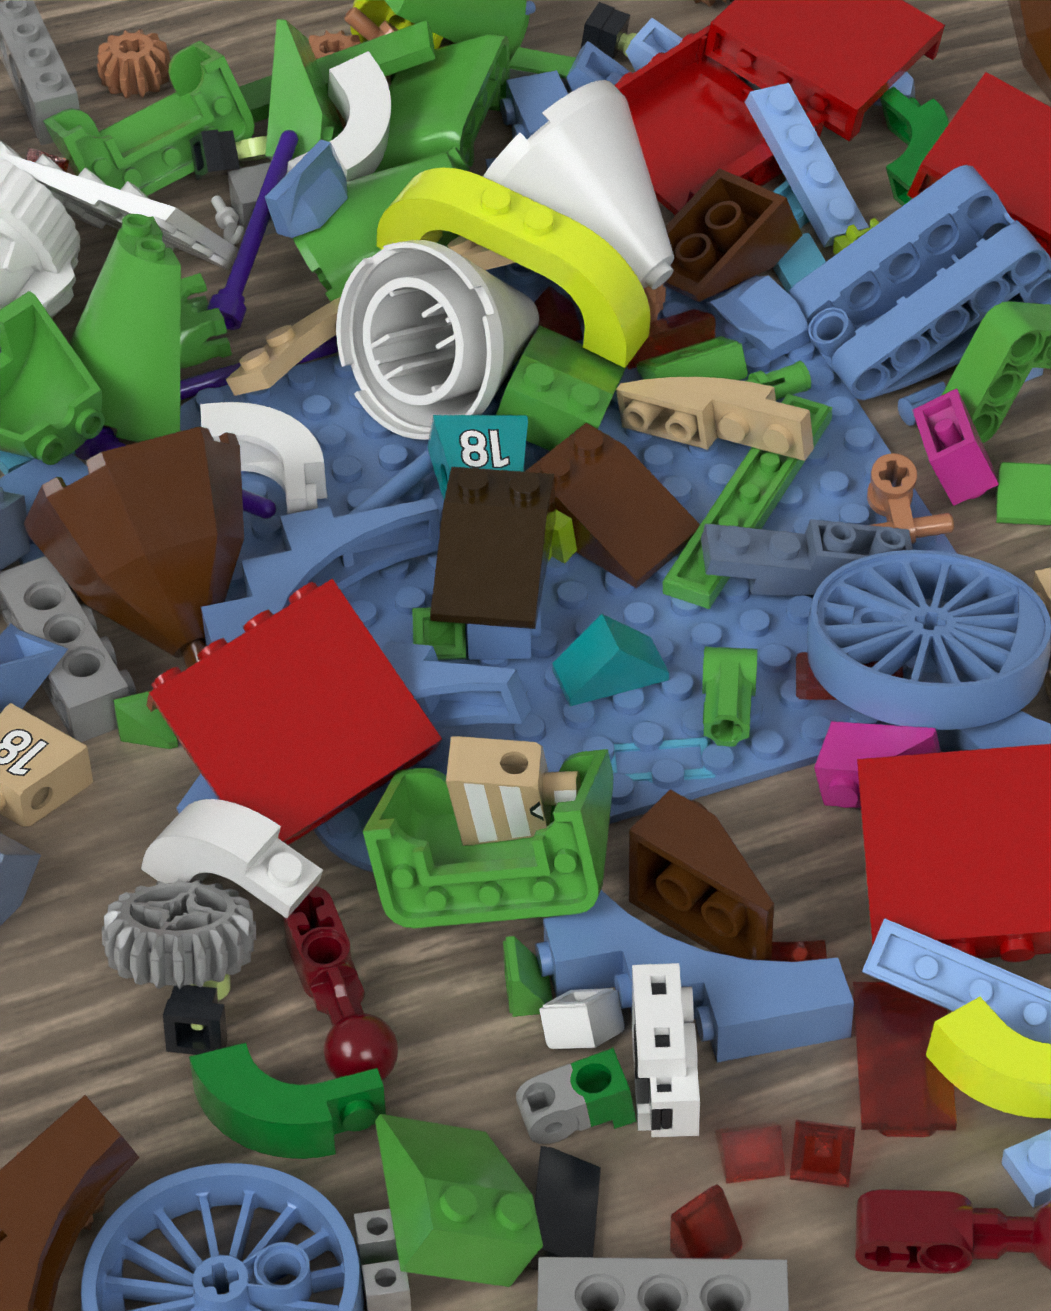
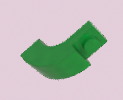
M893 86L880 97V102L887 128L908 145L906 151L899 158L886 166L894 200L903 206L913 199L907 196L917 171L924 158L948 126L949 121L944 109L934 98L921 106L915 98H907Z
M246 1043L189 1057L194 1092L199 1105L208 1119L234 1142L262 1154L290 1159H308L335 1155V1134L346 1131H362L376 1124L375 1120L380 1114L386 1115L384 1085L378 1068L320 1083L297 1085L281 1082L265 1074L254 1063Z

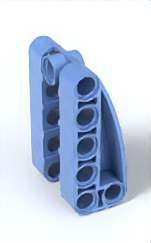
M963 165L947 173L804 277L788 293L797 301L809 325L808 333L812 343L856 399L866 400L902 389L959 364L982 319L995 305L1008 301L1051 305V258L1032 234L1019 221H1014L1010 217L996 192L973 166Z

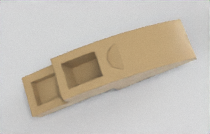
M666 377L621 383L616 388L623 428L706 450L719 438L803 461L807 459L814 449L810 410L776 402L775 387L725 378Z

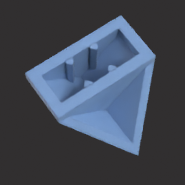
M10 623L0 634V713L10 703L22 709L67 652L68 648L21 631Z

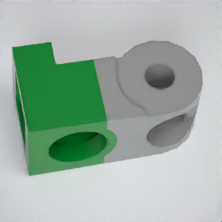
M614 1048L537 1075L522 1084L516 1092V1102L529 1137L538 1144L556 1143L567 1138L576 1130L582 1131L608 1121H612L614 1129L637 1122L630 1088Z

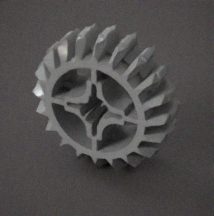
M180 879L175 883L166 884L157 881L156 885L152 887L141 885L136 887L135 893L125 892L119 895L118 901L108 905V913L104 915V926L102 927V945L105 947V955L108 957L109 967L118 970L120 977L126 979L134 978L135 984L154 983L158 989L165 985H173L181 989L183 985L191 984L202 987L204 982L210 980L221 982L224 980L225 974H237L241 971V966L251 962V952L254 951V940H256V921H253V910L250 909L249 900L239 897V892L236 890H224L222 884L205 885L199 879L193 883L182 882Z

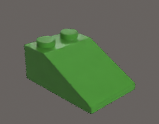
M277 19L265 154L270 160L273 158L281 134L286 130H292L298 135V143L292 159L309 152L319 140L330 142L344 130L335 106L328 96V88L308 38L287 20Z
M539 325L506 387L496 415H527L526 441L551 451L585 423L599 429L626 367L624 368L583 348V344Z
M380 1114L375 1123L400 1270L402 1272L510 1287L543 1247L533 1195L485 1131Z

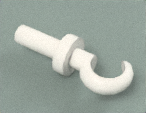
M214 196L211 203L217 211L215 220L218 226L224 229V239L232 245H236L241 241L245 229L240 225L237 227L239 216L236 210L232 207H227L221 196Z

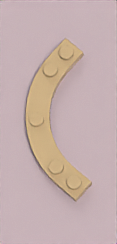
M462 236L455 238L447 245L449 249L484 270L516 263ZM341 297L319 308L293 326L286 325L272 331L265 337L268 344L263 348L253 350L244 355L239 360L241 366L226 378L234 396L270 388L308 354L336 335L337 313Z

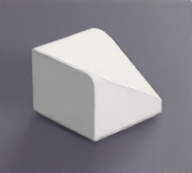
M613 988L569 990L545 1003L539 1009L546 1044L551 1049L596 1048L624 1030L618 990H613Z

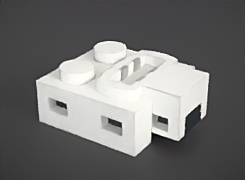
M679 963L632 965V1046L638 1131L651 1130V1137L699 1136L700 1094L697 1069V1041L695 1023H691L694 1020L692 987H681Z

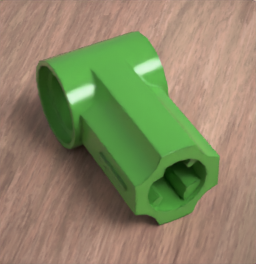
M704 646L702 694H706L703 710V736L711 738L717 746H736L741 740L749 738L751 696L756 695L758 649Z

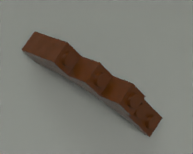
M86 1095L0 1169V1311H52L60 1276L80 1231L106 1192L139 1159V1156L124 1137Z

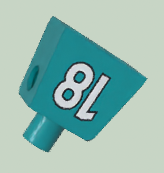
M433 415L428 452L443 499L445 498L451 467L524 472L528 428L527 415Z

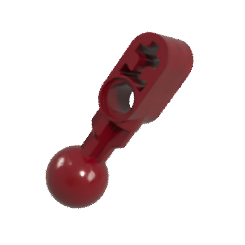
M315 886L288 918L283 916L286 945L303 989L313 999L317 1011L327 1014L332 1023V1028L328 1032L324 1043L326 1065L335 1078L378 1068L381 1080L383 1081L392 1072L397 1061L398 1043L396 1036L384 1020L375 1015L364 1013L361 1002L365 997V991L351 958L349 938L330 894L323 888Z
M879 1189L866 1192L857 1200L855 1258L860 1265L867 1269L882 1272L950 1274L965 1270L971 1265L973 1259L998 1260L1006 1252L1034 1253L1037 1260L1051 1271V1200L1042 1205L1034 1217L1006 1216L998 1208H973L971 1201L967 1197L950 1191Z

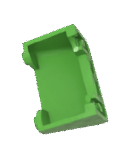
M486 34L435 49L436 58L434 60L392 74L389 87L391 116L388 143L384 156L373 173L447 152L453 147H457L468 166L472 167L474 163V141L488 110L501 111L500 100L506 98V80L510 79L509 41L507 36Z
M201 41L180 50L171 59L168 69L170 81L176 92L101 131H98L91 117L80 109L70 108L43 120L53 142L76 176L86 167L107 186L121 190L126 182L129 181L148 196L195 171L189 140L199 132L218 129V132L233 130L235 142L250 139L254 134L255 124L253 116L224 55Z
M608 749L578 752L564 760L559 772L579 771L581 787L574 801L558 802L557 805L551 806L549 826L536 830L534 836L530 838L463 846L446 784V776L442 772L431 768L397 770L363 830L378 893L386 915L394 923L402 927L424 928L573 915L588 911L595 905L604 880L614 784Z

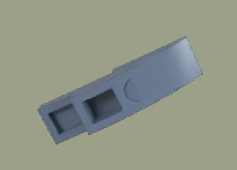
M810 519L805 534L705 524L701 536L706 574L749 579L751 594L814 595L819 585L827 576L847 563L883 552L913 550L908 529Z

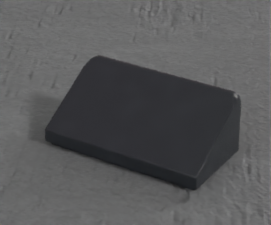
M547 1146L540 1147L535 1195V1209L543 1247L531 1260V1270H538L539 1257L593 1258L601 1167Z

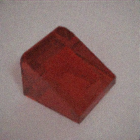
M718 1184L712 1185L671 1214L670 1251L677 1258L729 1259L742 1248L741 1234L724 1190Z

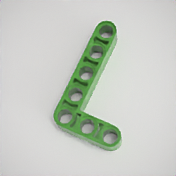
M1011 301L995 305L982 319L942 395L956 388L958 389L982 443L992 438L999 429L1031 369H1051V305Z

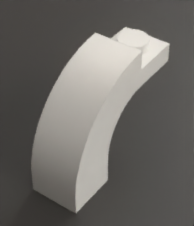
M367 51L329 69L328 96L346 122L344 130L330 142L337 154L347 181L372 174L377 169L386 151L391 116L390 90L382 70L370 52ZM307 153L288 161L287 174Z
M244 402L200 404L201 427L208 428L214 441L220 442L219 436L226 432L236 435L240 445L241 471L259 473L276 481L286 494L287 514L318 508L317 499L327 498L322 450L315 436L301 422L282 411L259 404Z
M216 799L199 800L186 806L150 844L145 852L141 867L151 877L165 884L175 883L178 879L187 883H193L198 879L203 881L209 873L223 876L243 887L285 918L291 915L319 883L323 869L278 839L280 825L247 807Z

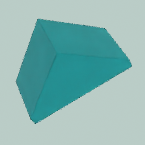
M601 614L552 663V671L569 706L669 680V671L652 638L604 614Z

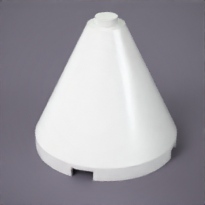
M599 80L591 82L567 94L542 112L549 121L528 139L519 133L494 160L483 177L586 226L609 243L624 258L638 277L643 289L649 286L654 290L661 286L673 273L670 265L674 260V254L626 97L610 81Z
M409 240L383 246L384 249L373 257L363 259L356 266L341 294L337 313L336 335L342 367L351 365L355 379L361 391H357L354 395L366 412L393 433L411 439L426 440L429 439L433 415H482L538 329L539 314L536 305L528 296L455 251L431 241Z

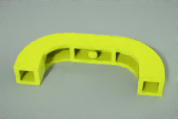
M456 168L428 169L413 177L380 218L377 228V247L380 249H384L383 246L409 240H426L437 243L442 237V231H449L552 280L573 298L583 315L585 324L583 348L624 368L649 337L651 315L645 291L632 268L609 243L579 222L485 177Z
M981 997L972 1000L935 1021L926 1057L954 1086L976 1101L999 1111L1023 1117L1051 1119V1044L1031 1040L1012 1030Z

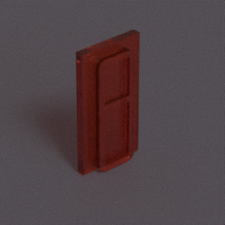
M853 982L861 1130H878L887 1137H930L936 1130L956 1131L957 1119L954 1084L926 1057L934 1023L948 1014L947 1009L885 982Z

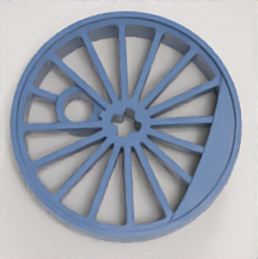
M900 550L878 553L854 560L838 568L822 581L813 596L808 617L807 653L809 665L814 676L823 688L837 700L859 713L883 722L899 726L936 728V730L966 729L997 722L1020 711L1035 698L1043 685L1049 665L1051 619L1045 604L1037 593L1018 577L979 559L932 550ZM925 599L932 600V604L930 607L927 605ZM942 601L947 602V603L941 608ZM869 663L875 665L873 667H867L863 664ZM904 664L913 669L912 677L909 680L891 676ZM953 664L973 681L960 682ZM923 672H939L943 683L921 682Z
M242 1163L203 1165L173 1173L151 1183L125 1201L110 1216L97 1234L85 1261L81 1283V1311H125L124 1299L161 1303L128 1311H363L364 1284L362 1267L353 1236L345 1220L326 1197L307 1183L287 1173L258 1165ZM242 1205L229 1255H219L210 1209L215 1206ZM260 1207L281 1213L248 1257L242 1261L255 1209ZM192 1211H201L210 1258L204 1261L201 1260L173 1224L172 1219ZM297 1223H302L315 1233V1235L298 1245L282 1242ZM154 1229H159L192 1273L137 1243ZM326 1251H331L340 1265L310 1272L309 1261ZM124 1259L135 1263L170 1283L123 1278ZM288 1274L297 1277L293 1282L286 1285L273 1284ZM344 1287L339 1305L308 1301L311 1297L312 1289L313 1293Z

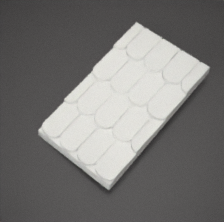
M0 140V159L13 163L17 168L26 171L37 182L43 184L63 204L68 215L100 229L105 225H109L118 230L122 227V219L128 214L153 216L163 233L162 242L166 245V248H171L172 250L178 248L226 270H229L234 264L239 250L237 247L178 208L149 199L131 182L127 181L119 190L107 186L86 167L76 176L64 172L44 154L36 162L22 159L17 152Z

